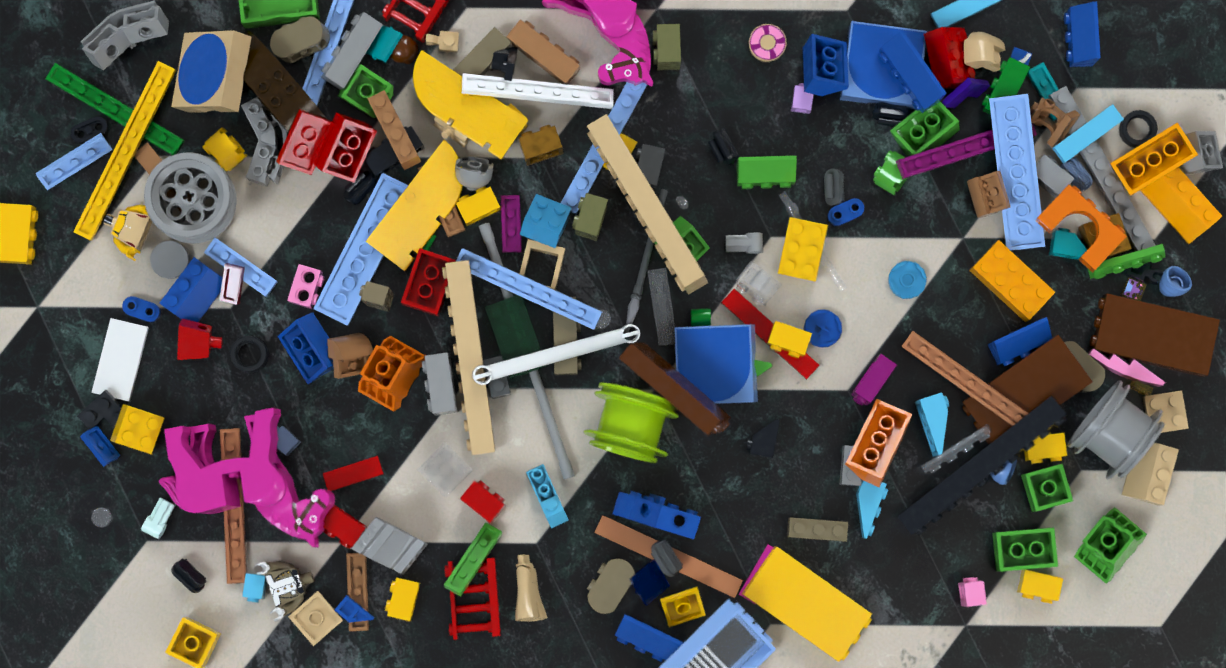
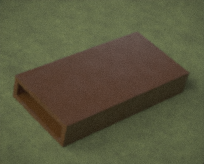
M1108 293L1103 295V298L1100 297L1098 302L1099 316H1096L1094 320V327H1096L1095 335L1092 334L1090 339L1092 349L1102 354H1115L1119 358L1136 360L1140 363L1205 377L1209 375L1220 319Z
M1057 334L993 379L988 385L1027 413H1030L1051 396L1061 405L1093 381ZM969 396L963 401V410L968 416L972 415L976 420L973 422L979 432L982 430L987 435L985 440L988 444H991L1012 427V425L973 397Z
M645 342L631 343L619 357L621 361L707 435L717 434L721 431L724 432L729 427L730 423L728 421L731 417Z

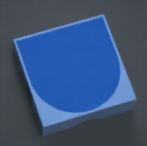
M851 21L847 39L849 87L841 91L840 100L860 103H885L906 106L909 109L915 110L910 95H906L903 92L901 82L892 76L889 65L887 63L884 64L880 59L879 50L885 43L903 30L924 60L926 44L924 33H927V31Z
M755 325L675 327L676 370L715 404L758 402L757 374L754 364L756 353Z

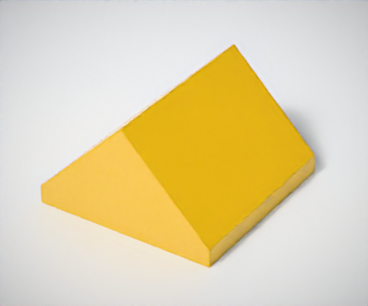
M697 587L660 598L669 627L706 615Z

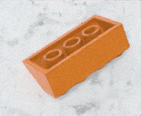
M876 399L845 465L861 480L880 488L910 424L912 414Z

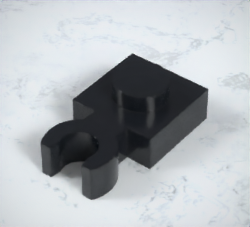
M1145 263L1139 268H1128L1125 274L1127 277L1142 283L1147 278L1153 285H1158V280L1154 279L1153 276H1162L1163 272L1160 269L1151 270V263Z

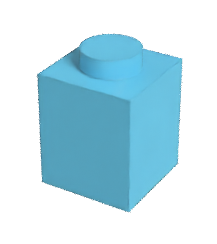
M246 573L242 597H247L249 602L259 603V599H264L267 586L266 576Z

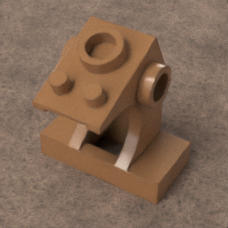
M1041 98L1038 103L1034 102L1030 109L1032 113L1030 114L1031 124L1034 123L1037 126L1044 125L1050 130L1051 137L1047 144L1052 148L1066 138L1080 116L1076 110L1067 114L1055 105L1054 101L1048 98ZM1050 114H1053L1058 119L1057 123L1049 118Z

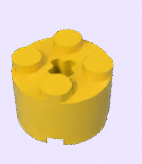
M221 127L204 142L205 145L202 148L207 154L216 158L215 162L225 171H231L248 155L244 153L245 150L232 135L228 137L225 134L228 131Z

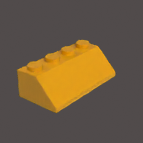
M1177 122L1113 161L1110 165L1129 195L1132 196L1198 156V153Z
M1179 167L1140 190L1188 244L1222 217L1218 210Z

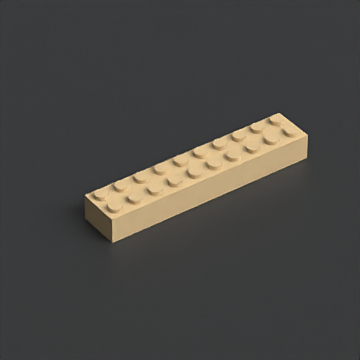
M605 114L587 125L589 129L587 135L595 148L599 146L596 150L604 163L609 162L606 166L613 178H618L616 183L623 195L628 194L625 198L632 210H638L635 214L643 227L647 225L648 228L645 231L652 243L657 242L654 246L661 258H667L665 264L672 276L674 274L677 275L674 279L681 291L686 290L689 295L706 285L708 281L608 115Z

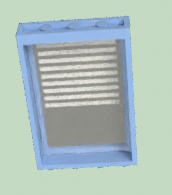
M728 599L659 668H758L776 648L771 644L773 640L767 633L762 634L764 630L757 623L752 624L755 620L747 612L743 614L745 609L738 602L733 604Z

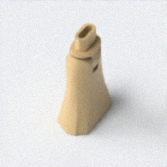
M518 555V564H516V567H518L516 570L518 596L515 621L532 622L547 619L548 617L539 595L536 569L533 568V563H530L529 555Z

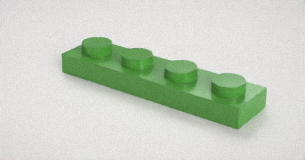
M1163 244L1104 260L1093 273L1088 269L1090 279H1100L1105 277L1106 274H1117L1127 268H1139L1148 262H1159L1162 258H1166Z
M485 522L445 582L444 587L461 597L501 537L502 531Z

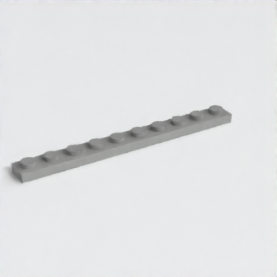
M1066 86L1048 96L1064 113L1067 114L1076 110L1080 114L1069 131V135L1087 123ZM1095 140L1079 153L1113 213L1120 214L1128 240L1134 251L1156 246L1100 145Z

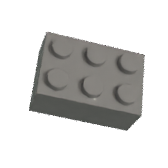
M449 353L426 355L425 361H422V368L428 377V380H424L426 392L430 393V399H427L428 410L435 416L458 413Z

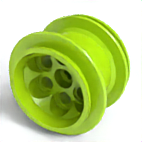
M599 383L598 387L601 391H596L594 394L605 400L597 431L588 429L583 431L584 434L594 438V440H590L589 444L614 454L650 463H657V459L654 456L667 457V452L658 449L657 446L665 418H679V415L674 412L678 409L665 398L610 383Z

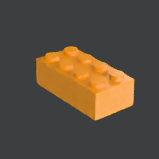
M1000 240L995 242L969 270L1024 322L1029 321L1055 293L1052 288Z

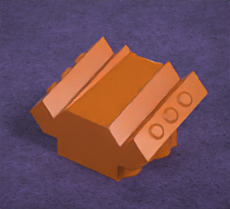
M392 336L387 337L380 346H375L361 370L360 375H362V378L359 381L358 392L393 412L401 407L402 399L408 396L411 385L419 376L422 361H425L426 355Z

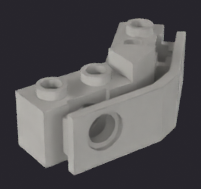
M155 0L119 9L108 15L81 41L84 46L82 50L93 65L104 70L128 47L132 49L137 46V42L168 35L169 20Z
M256 97L241 105L258 138L246 178L251 182L267 187L270 179L276 184L279 183L284 168L283 165L276 162L279 150L277 149L278 133L275 126L279 125L282 130L283 144L288 133L272 114L273 121H269L265 113L267 108Z

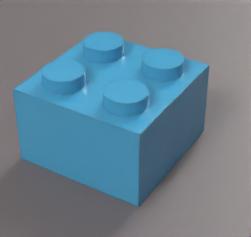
M536 194L524 218L520 235L556 248L568 222L572 207Z

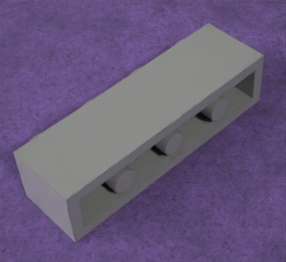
M365 12L354 16L351 21L353 26L349 31H345L341 37L343 42L340 47H335L331 54L333 56L330 63L326 62L321 70L323 72L321 78L339 90L345 88L383 24Z

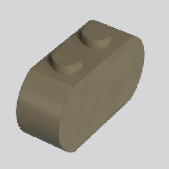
M311 16L302 17L297 22L283 25L281 29L276 30L271 37L270 46L273 53L283 61L293 63L325 49L329 43L330 34L328 28L318 19Z
M1064 342L1093 381L1079 392L1087 393L1098 389L1105 380L1104 368L1076 342Z
M612 559L607 564L603 563L597 572L600 576L596 581L593 579L587 588L590 591L588 593L589 604L599 613L608 614L614 612L635 579L633 567L623 559Z

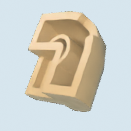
M972 32L964 40V64L975 69L984 67L993 72L999 71L1000 52L1006 50L1005 45L1001 39L988 33Z

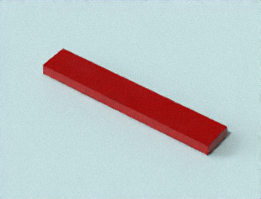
M733 289L721 304L745 325H755V334L767 344L773 323L737 290ZM775 351L806 380L819 366L807 353L803 357L795 358L788 355V351Z

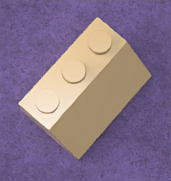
M1154 443L1137 465L1126 475L1121 495L1157 506L1164 505L1179 449Z

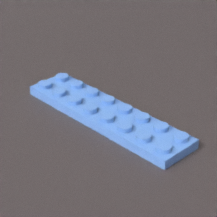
M1028 94L990 98L997 171L1001 172L1011 208L1002 210L1006 247L1010 251L1045 247L1043 228L1035 221L1041 214V204Z
M384 173L381 174L313 308L314 310L349 326L361 302V296H359L361 286L365 285L366 281L371 282L384 255L365 241L407 188V184Z

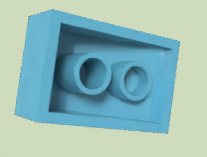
M938 393L915 402L933 457L941 455L943 452L948 416L947 407H949L947 397L943 396L942 393Z

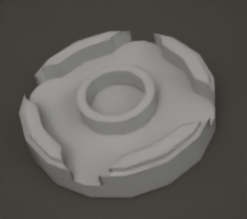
M163 241L152 250L150 256L151 266L160 277L174 279L179 277L187 267L189 254L180 243Z

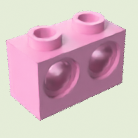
M298 264L287 301L312 309L319 298L317 294L318 288L322 287L324 282L323 272ZM314 274V281L307 283L305 281L306 275ZM305 291L308 292L309 298L306 301H301L300 294Z
M978 577L963 578V582L958 583L961 606L970 607L987 604L984 581H978Z

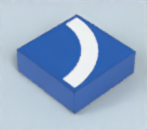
M1014 47L1010 57L1028 65L1032 53Z

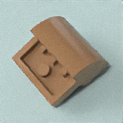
M1000 171L975 177L967 181L977 218H983L1011 208Z
M362 333L327 339L328 358L333 359L334 378L340 379L359 375L373 351L369 339Z

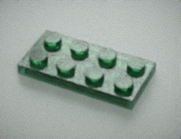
M516 295L485 307L504 361L541 351L523 297ZM547 365L516 373L513 375H509L510 379H514L519 376L547 367Z

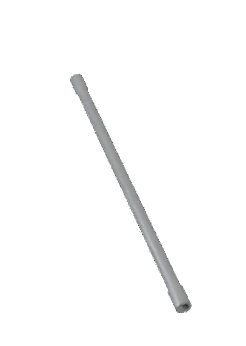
M490 223L480 225L479 229L491 261L503 266ZM501 288L522 354H530L532 350L513 294ZM538 368L530 369L528 371L559 460L563 478H571L575 475L570 460L567 457Z

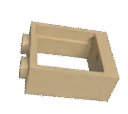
M528 239L519 274L525 276L531 250L558 256L550 287L556 290L565 248L559 246L553 248Z

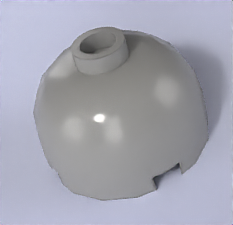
M468 156V160L462 161L463 157L456 160L455 176L458 182L467 187L468 190L476 191L490 182L493 174V163L490 165L488 159Z

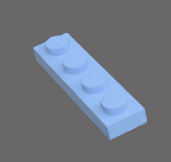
M100 133L38 171L36 175L44 187L49 190L107 154L112 148Z
M217 238L213 239L204 252L223 267L226 263L245 267L243 281L265 297L270 294L278 283Z

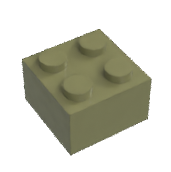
M657 24L656 30H653L652 35L653 46H656V49H653V65H657V70H680V24Z
M586 193L585 197L580 198L578 205L580 214L579 216L575 215L572 224L573 229H575V235L595 241L598 240L608 207V199Z

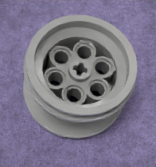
M179 153L164 159L152 170L145 185L144 202L150 219L166 235L180 242L195 244L217 237L229 226L236 210V192L230 177L218 163L198 153ZM183 175H188L190 177V180L187 184L180 183V179ZM201 180H208L207 188H199ZM168 190H176L174 198H167ZM189 192L190 194L194 195V197L191 198V202L185 199V197H187V193ZM213 198V206L206 207L205 200ZM176 207L182 209V213L178 217L172 215V211ZM194 212H200L201 214L198 221H192L191 215Z
M1120 380L1091 409L1067 444L1069 448L1075 447L1074 454L1080 453L1087 447L1108 463L1110 468L1106 473V479H1111L1117 473L1119 478L1126 476L1151 448L1165 426L1164 422H1159L1163 410H1157L1149 417L1125 398L1130 390V385L1122 387L1123 382Z

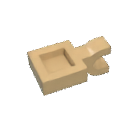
M440 31V36L426 34V45H439V51L458 53L459 32Z

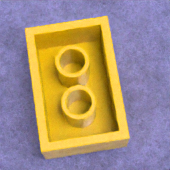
M790 217L778 274L816 282L829 225Z

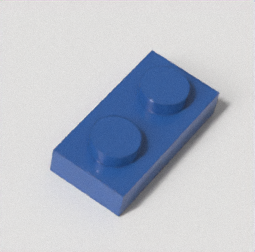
M98 426L89 429L80 436L103 467L119 458L120 454Z

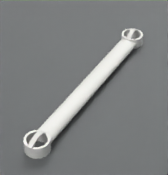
M626 324L620 329L487 366L479 365L473 370L472 378L476 383L486 385L491 380L619 344L634 343L640 337V330L636 325ZM627 327H634L636 330L623 334ZM636 335L633 340L625 339V337ZM479 368H486L489 371L475 375ZM489 376V378L484 382L476 380L479 378Z

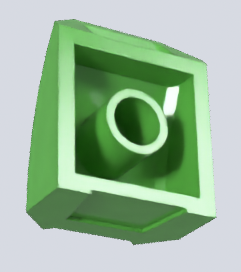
M359 64L345 88L339 91L338 97L375 118L376 115L368 98L385 90L389 100H391L394 86L362 64Z

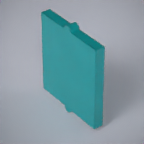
M383 25L365 54L372 56L374 60L379 59L386 63L403 34L396 31L393 27L389 28Z

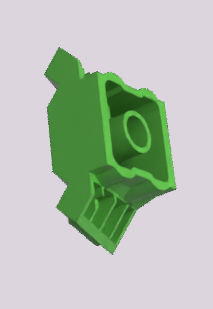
M1114 507L1106 516L1103 515L1084 538L1083 544L1079 547L1074 557L1107 584L1113 579L1115 573L1121 569L1130 555L1136 551L1138 545L1144 541L1147 534Z

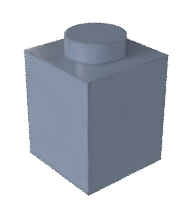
M277 426V448L284 455L289 456L301 441L285 426L280 428Z

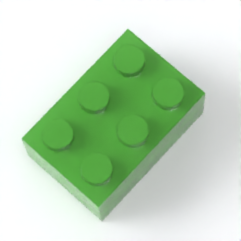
M1054 528L992 533L996 571L1058 567Z

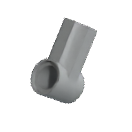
M763 233L726 235V252L763 253Z

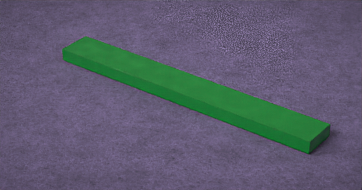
M57 63L53 65L45 78L124 127L133 112V109ZM151 121L143 137L171 155L177 154L185 142Z

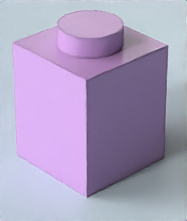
M804 83L794 87L791 111L810 114L813 94L804 92Z

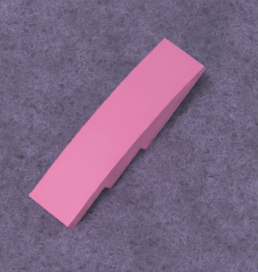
M1091 349L1088 352L1103 368L1121 377L1157 387L1165 384L1163 380L1136 360H1131L1127 364L1115 354L1110 355L1107 359L1095 349Z

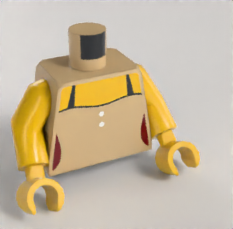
M145 205L127 207L125 210H120L117 217L107 214L104 220V225L112 227L110 235L114 237L113 242L120 252L131 260L136 261L134 255L141 253L152 224Z

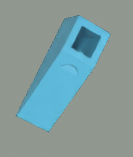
M544 464L527 471L526 474L550 527L553 528L568 521L569 519Z
M861 481V486H859L856 496L862 538L866 539L874 531L875 525H872L875 517L878 518L881 507H879L880 501L885 499L888 489L885 488L886 483L882 482L879 488L866 481Z

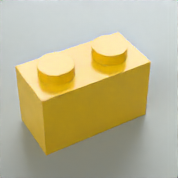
M486 186L477 189L476 194L470 197L469 195L462 196L458 199L459 202L456 203L467 226L501 210L491 187L486 188Z
M775 321L767 344L770 345L772 350L778 352L785 350L789 352L788 355L799 358L805 355L812 333Z
M1049 434L1044 439L1039 437L1034 441L1036 444L1027 452L1024 450L1025 461L1031 460V464L1043 463V459L1050 458V462L1062 461V457L1067 456L1065 434Z
M1022 570L1017 592L1022 593L1023 598L1033 600L1034 596L1041 598V602L1052 604L1053 601H1059L1063 578Z
M396 578V581H392L390 586L392 597L391 600H387L385 611H388L387 616L407 621L412 620L420 587L419 582Z

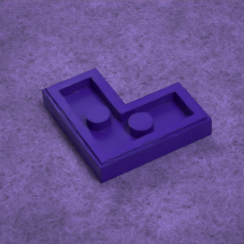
M967 78L942 101V104L946 108L955 109L967 97L978 98L991 85L987 80Z

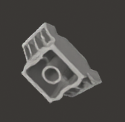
M376 517L351 549L404 575L428 544Z

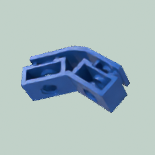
M631 491L630 494L619 492L613 515L690 539L695 538L701 518L697 516L698 512L690 509L683 512L678 510L679 506L668 503V506H664L666 498L650 494L649 497L644 495L641 498L642 494ZM681 515L684 518L682 526L674 524L675 516Z

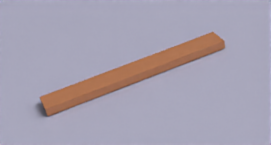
M912 331L901 346L1010 425L1014 426L1029 414L916 332Z
M240 428L220 429L221 461L242 458ZM237 479L241 507L224 511L227 584L244 583L247 573L244 500L241 479Z
M602 515L595 530L596 534L655 561L651 555V547L657 540ZM672 548L676 554L675 556L683 564V568L679 570L680 573L731 597H736L743 580Z

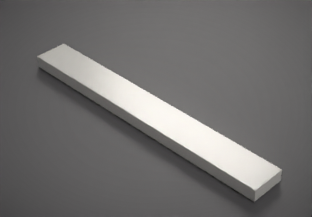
M463 73L461 93L612 109L614 89L521 79L508 81L502 77Z

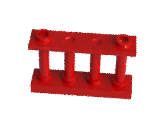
M392 0L390 4L387 3L382 11L383 18L388 22L392 16L415 30L416 39L423 43L426 39V34L430 33L449 0H434L436 1L435 4L429 8L416 0ZM400 1L425 14L426 18L423 23L418 24L396 11Z
M487 558V562H484L477 572L488 574V582H485V584L468 585L464 593H489L490 601H486L485 604L456 606L455 593L450 591L452 624H449V635H453V640L458 639V633L488 631L489 633L492 632V637L501 636L495 558ZM448 561V565L445 566V577H449L455 569L453 561ZM483 611L491 613V621H488V623L457 625V613Z

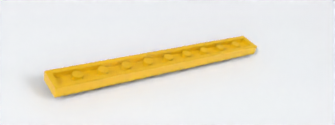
M157 62L76 225L74 233L90 241L93 240L177 71L176 69L162 62Z

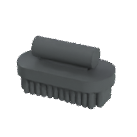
M829 169L824 175L825 201L831 206H837L845 201L843 188L844 173L838 169Z
M664 539L652 545L651 555L663 574L669 577L677 575L679 570L683 568V564L675 556L676 554L670 543Z

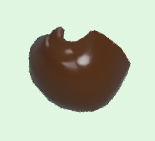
M403 35L390 57L397 63L410 64L418 56V44L411 37Z

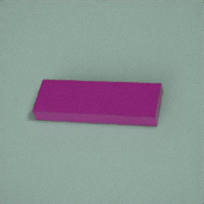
M520 195L501 196L502 252L521 253Z

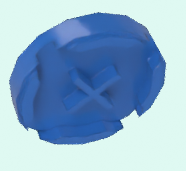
M817 310L806 319L804 331L812 333L809 342L813 346L826 348L835 344L840 338L842 323L833 312Z

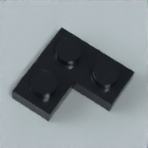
M105 390L77 417L89 429L93 428L103 418L115 428L122 405Z

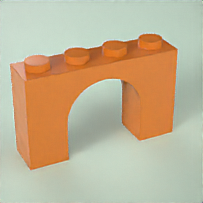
M1068 185L1035 221L1050 234L1068 215L1082 214L1091 219L1096 228V238L1090 248L1078 260L1093 273L1127 236L1124 234L1125 231L1119 225L1115 226L1110 222L1111 218L1102 211L1100 213L1095 208L1096 205L1092 200H1086L1081 196L1082 192L1073 185L1071 187Z

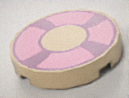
M763 24L756 27L749 38V48L752 55L757 60L763 62L779 59L786 48L784 32L778 26L772 24Z

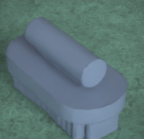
M1072 157L1060 165L1062 169H1067L1070 175L1074 177L1071 183L1080 191L1091 187L1093 183L1092 177L1077 158Z

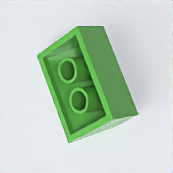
M939 102L924 113H921L920 110H915L890 130V132L908 157L940 147L960 130L959 120Z
M797 156L739 157L737 161V186H742V189H752L753 186H761L762 189L772 188V185H780V188H790L796 182Z

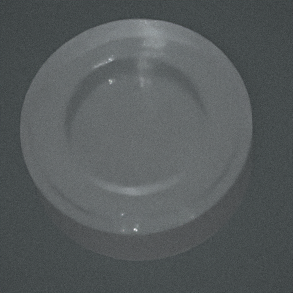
M599 309L602 311L596 328L604 329L609 326L611 316L606 310Z
M97 508L92 513L91 519L94 525L106 527L112 521V514L106 508Z

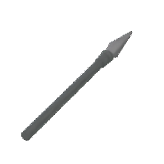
M665 189L660 190L658 198L663 208L668 190ZM649 236L636 285L634 286L633 294H631L632 299L628 305L626 324L633 323L639 310V301L642 299L643 284L654 246ZM627 327L625 333H629L631 327Z

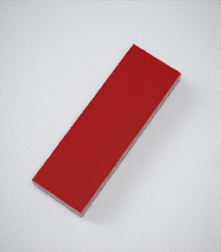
M375 456L322 474L327 490L334 491L383 475L384 473L379 457Z

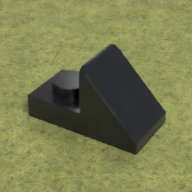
M518 47L498 50L493 53L491 68L504 72V80L512 81Z

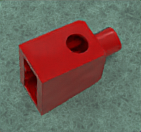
M181 319L178 331L177 360L208 358L211 348L222 349L223 337L212 336V326Z

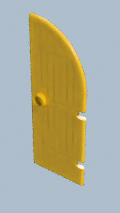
M423 50L419 53L414 65L413 83L422 105L431 114L445 123L452 119L454 121L451 125L452 128L481 147H484L486 143L490 144L491 146L488 151L502 159L529 120L494 97L462 94L461 75Z
M446 140L440 143L365 241L403 271L415 259L409 255L410 252L413 250L418 254L419 248L422 249L441 225L436 218L439 215L444 219L448 216L456 205L463 185L458 182L455 176V164L459 158Z

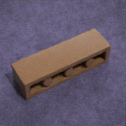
M520 19L506 38L511 41L514 47H518L520 52L561 84H569L580 70L579 61L572 55L568 57L564 54V49L558 44L553 45L550 43V39L544 33H537L534 30L535 27L530 22H523Z
M385 90L369 97L368 101L403 169L406 170L420 163L421 160Z

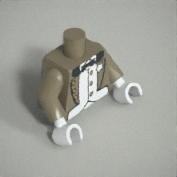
M282 561L257 563L255 566L260 565L262 572L256 574H265L276 608L270 614L276 612L278 617L274 621H278L283 616L295 611L303 602L304 595L307 593L305 585L314 582L313 574L311 571L300 574L299 568H294L291 563Z

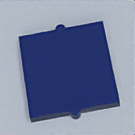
M651 560L629 578L636 590L635 593L640 596L644 605H648L670 587L655 560Z

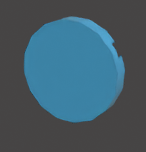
M903 261L891 269L888 276V284L890 290L896 296L902 299H912L924 291L927 276L919 264Z

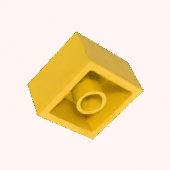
M123 404L110 441L152 454L164 417Z
M182 617L165 653L195 668H205L221 633L189 617Z

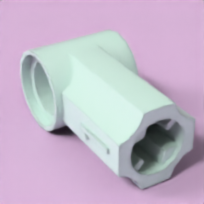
M159 498L151 515L143 523L141 531L160 539L167 527L166 523L175 505L163 498Z

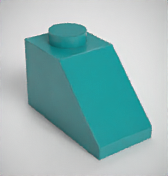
M1058 228V230L1052 233L1049 255L1078 260L1087 251L1077 235L1071 233L1069 229Z

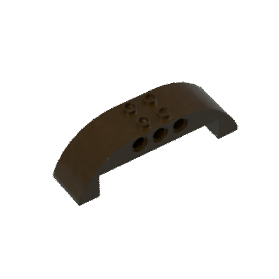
M246 30L243 34L251 36V43L243 82L284 130L289 133L299 109L327 119L267 47L252 32Z

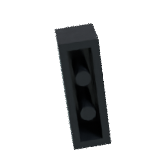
M405 126L404 129L416 152H420L425 148L412 126L408 128ZM388 138L384 139L381 142L382 145L377 148H370L365 158L366 163L376 178L401 164Z

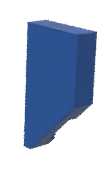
M348 595L344 597L334 610L349 623L373 620L375 618Z

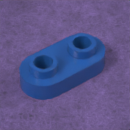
M850 199L831 208L827 219L833 226L843 225L860 217L864 212V204L859 199ZM857 205L858 210L853 211L851 206ZM837 212L840 213L841 218L836 219L834 217V214Z
M128 297L122 304L123 311L126 314L147 322H155L161 315L159 306L137 297ZM130 303L135 304L133 309H129ZM148 309L153 310L152 315H147Z

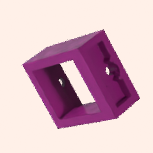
M882 354L878 355L851 393L854 397L853 400L861 406L863 404H870L897 364Z

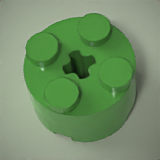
M890 150L884 158L883 167L879 166L875 171L873 181H875L874 184L895 195L896 191L898 192L907 179H902L896 161L905 157L896 151L892 152Z

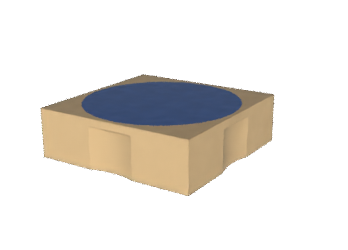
M234 30L184 33L171 107L186 112H208L212 110L239 112L243 76L248 60L251 36Z

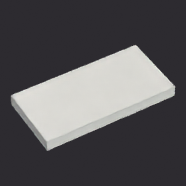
M110 318L92 393L100 395L103 391L107 390L116 399L131 401L149 327Z

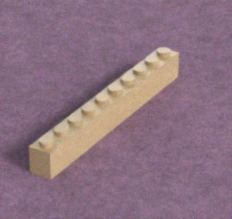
M469 260L445 263L446 267H442L444 279L448 280L445 292L446 298H450L451 305L448 306L449 317H453L454 325H450L451 335L456 337V344H453L454 355H458L459 363H456L457 375L461 374L462 382H458L460 394L463 393L464 401H461L462 413L466 412L467 420H464L465 432L469 431L470 438L466 439L467 449L472 452V455L495 452V443L487 385H480L472 378V372L475 367L484 365L470 262ZM479 368L475 375L485 373L484 368ZM483 377V378H479V379H476V380H477V381H480V382H484V381H486V378Z

